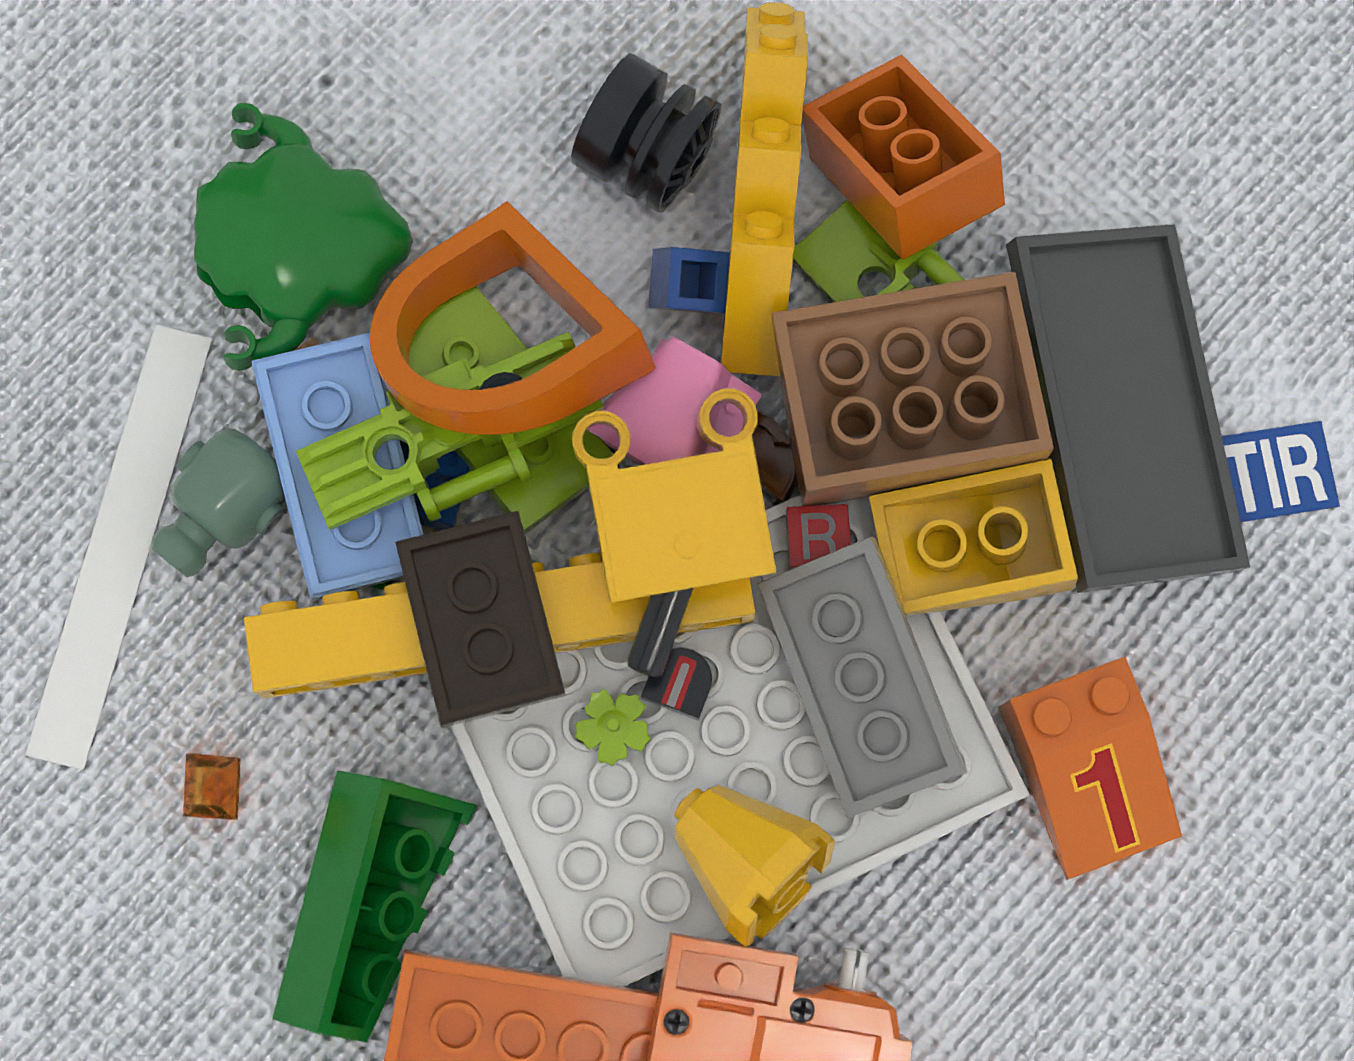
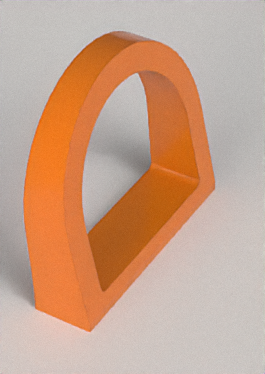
M508 201L429 250L406 267L383 294L374 312L370 327V350L373 361L396 401L411 414L429 424L461 433L495 435L539 428L585 408L656 369L641 330ZM513 267H521L591 336V338L538 372L517 382L496 388L462 390L444 387L424 379L411 369L409 364V350L412 339L421 323L429 314L451 298Z

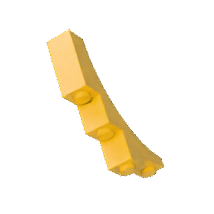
M778 2L764 3L759 8L747 7L730 256L721 349V364L730 373L780 376L772 313L788 310L794 255V216L801 160V122L808 65V33H805V11H794L792 6Z

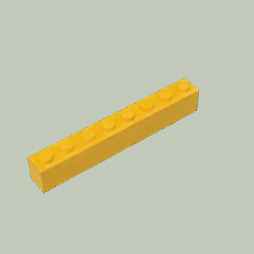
M589 553L569 559L570 567L545 570L544 563L532 562L555 653L634 641L650 596L610 602L601 553ZM750 577L694 587L677 634L752 623L756 613ZM405 582L384 587V596L360 599V594L357 591L336 592L323 596V605L298 609L297 601H278L260 606L261 615L244 617L253 692L261 698L267 699L426 674L427 670Z

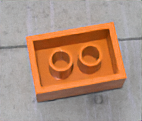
M902 54L803 106L802 118L810 159L902 260L1005 205L1001 152Z

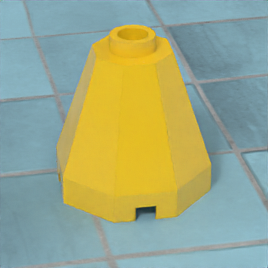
M721 785L708 788L704 792L700 788H696L683 799L674 814V817L679 820L675 826L674 834L678 845L726 931L745 948L753 944L755 935L760 939L768 936L803 901L812 888L806 881L808 877L807 872L811 867H814L820 874L823 873L831 862L836 841L816 823Z

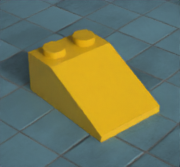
M1051 459L869 496L879 548L906 616L1014 602L1074 590L1078 576Z

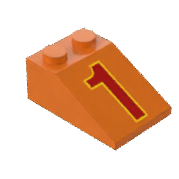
M1126 657L1014 697L998 707L1066 880L1182 837L1150 716Z

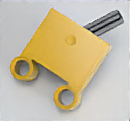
M723 388L713 392L703 402L697 414V429L701 438L708 445L717 448L719 452L618 469V465L624 460L630 447L629 430L626 423L618 415L609 411L589 413L577 423L573 432L574 453L578 461L586 467L610 602L650 596L627 659V666L651 677H660L664 672L694 587L777 573L752 440V434L757 425V410L754 402L748 395L737 389ZM731 403L741 411L743 427L739 434L722 436L712 428L709 421V413L714 405ZM597 424L611 427L619 437L618 451L606 459H596L590 456L582 444L585 432Z

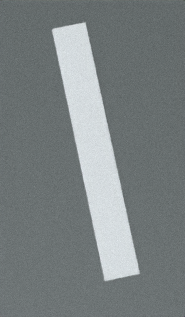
M155 324L24 756L80 770L85 768L149 554L151 541L155 534L213 338Z

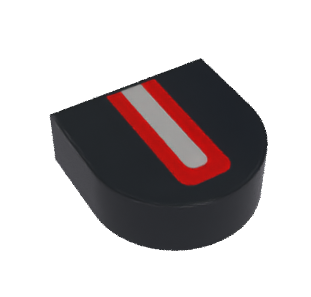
M673 648L663 674L660 677L648 676L641 699L699 721L712 684L711 669L704 657L696 651L688 648Z

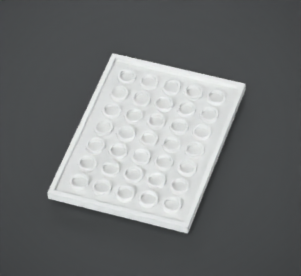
M800 495L765 510L777 573L750 577L756 613L753 622L682 633L676 636L672 649L688 648L696 651L704 657L711 669L712 684L699 721L641 699L648 675L637 672L627 666V659L634 642L631 641L555 653L566 694L564 697L451 726L563 977L625 987L664 968L670 932L719 941L732 936L726 931L674 837L675 826L679 821L674 817L675 811L683 799L696 788H700L704 792L706 789L716 785L724 786L816 823L836 840L831 862L823 873L820 874L814 867H811L807 872L808 877L806 881L812 888L802 902L1029 796V792L942 614L938 611L907 615L906 617L962 756L967 773L855 816L846 817L757 583L789 571L785 511L787 507L802 506ZM869 497L824 504H848L851 545L869 537L876 538L878 543ZM602 689H605L610 694L614 706L617 697L622 693L628 696L637 694L640 701L646 705L645 711L636 721L642 720L647 722V732L651 741L646 744L642 752L632 750L626 746L628 751L627 758L619 760L614 766L598 761L599 745L594 749H587L584 742L575 737L577 731L575 723L584 719H592L585 712V707L590 702L591 693H598Z

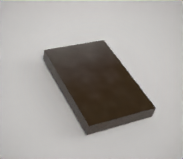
M519 511L395 542L439 723L442 728L566 696Z

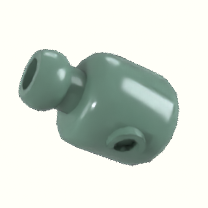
M223 429L215 433L206 443L202 441L194 443L180 459L177 467L181 473L177 476L171 489L172 502L182 514L173 524L163 526L154 534L151 541V549L188 578L196 575L203 569L207 561V552L216 541L230 549H238L246 546L258 533L264 537L269 523L275 516L286 509L282 505L286 499L276 459L251 438L235 429Z

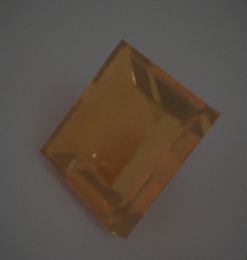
M193 753L186 754L183 817L238 820L241 758Z

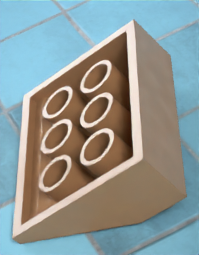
M1015 272L772 313L790 444L802 506H816L859 499L1048 459L1054 449Z

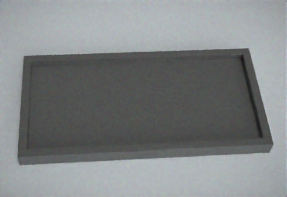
M1175 224L1013 238L1006 244L1011 272L1016 273L1054 447L1049 458L1052 460L1078 576L1076 582L1077 593L1234 573L1249 568L1250 562Z

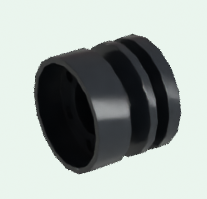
M629 53L620 60L608 75L589 107L575 138L571 161L572 164L604 182H610L627 164L630 165L625 184V194L632 198H638L649 187L646 196V206L658 213H662L673 203L679 193L690 184L704 162L713 141V132L721 114L722 104L709 96H704L693 107L696 89L687 84H683L676 90L666 103L663 102L668 73L635 54Z

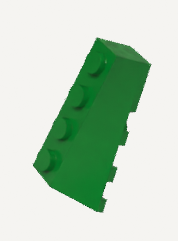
M337 770L272 1017L273 1020L316 1034L368 1042L401 971L402 964L398 960V956L407 937L412 932H419L428 912L422 908V904L436 874L445 876L455 854L448 848L459 825L469 824L477 805L387 779Z

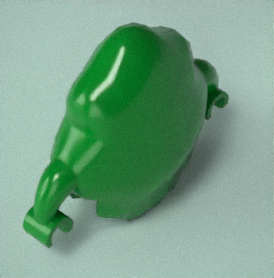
M239 103L232 109V118L235 122H248L254 125L249 130L234 129L231 131L233 143L238 148L252 149L258 146L265 136L272 139L277 146L266 150L253 163L228 162L212 181L199 187L196 195V216L194 220V261L197 264L199 279L212 287L216 297L223 306L231 309L249 308L262 322L272 327L268 335L260 339H255L253 332L245 326H230L225 331L226 341L230 343L241 342L249 346L241 354L226 353L224 355L226 365L237 371L250 368L252 366L251 361L296 350L305 340L309 328L319 321L331 308L339 307L348 310L364 308L376 297L384 279L407 259L413 243L408 223L384 199L378 183L365 170L352 168L333 169L313 149L310 138L301 127L283 117L262 114L256 106L249 103Z

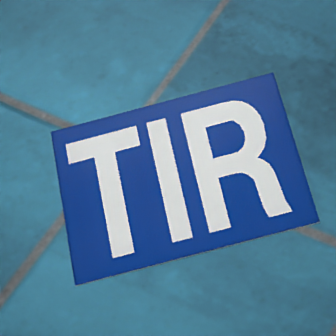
M1322 421L1222 436L1241 522L1340 507Z

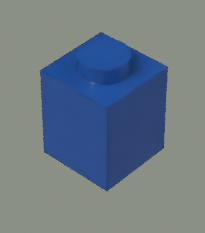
M679 247L653 249L648 308L698 313H725L730 252Z

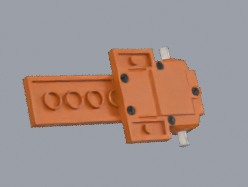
M670 932L659 993L404 950L384 1061H910L913 1042L903 1034H900L896 1009L879 997L876 992L863 988L870 952L844 948L839 984L824 983V985L806 990L799 988L793 990L799 958L795 953L747 946L745 948L742 944Z

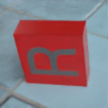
M848 504L786 508L789 570L851 545Z

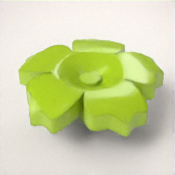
M605 689L598 693H591L590 702L585 707V712L592 719H584L575 723L577 730L575 737L584 742L587 749H594L599 745L598 761L614 766L619 760L627 758L628 751L626 746L632 750L642 752L646 744L651 741L647 732V722L642 720L636 721L645 711L646 705L640 701L637 694L631 696L623 693L620 694L614 706L612 697Z

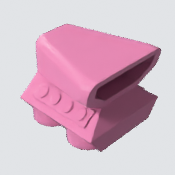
M672 336L669 340L662 338L651 356L656 369L615 391L603 403L604 409L602 411L616 414L626 423L630 433V447L625 457L639 465H646L719 452L717 448L708 445L701 438L697 429L699 409L713 392L723 388L737 389L746 393L755 406L762 394L733 376L715 359ZM719 403L712 407L709 413V421L712 428L718 434L734 436L741 432L743 416L735 405ZM597 424L588 429V431L602 438L606 445L618 451L619 437L611 427Z

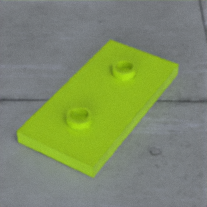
M475 286L440 305L421 323L410 345L409 364L410 368L421 377L463 358H466L471 369L480 365L486 368L527 350V347L478 287ZM579 421L519 447L532 478L521 482L519 477L487 491L505 514L519 511L524 534L589 488L586 467L578 461L573 450V432ZM588 430L585 432L582 444L590 456L596 459H606L614 455L600 437ZM482 439L454 450L469 466L470 471L508 455L504 444L485 448Z

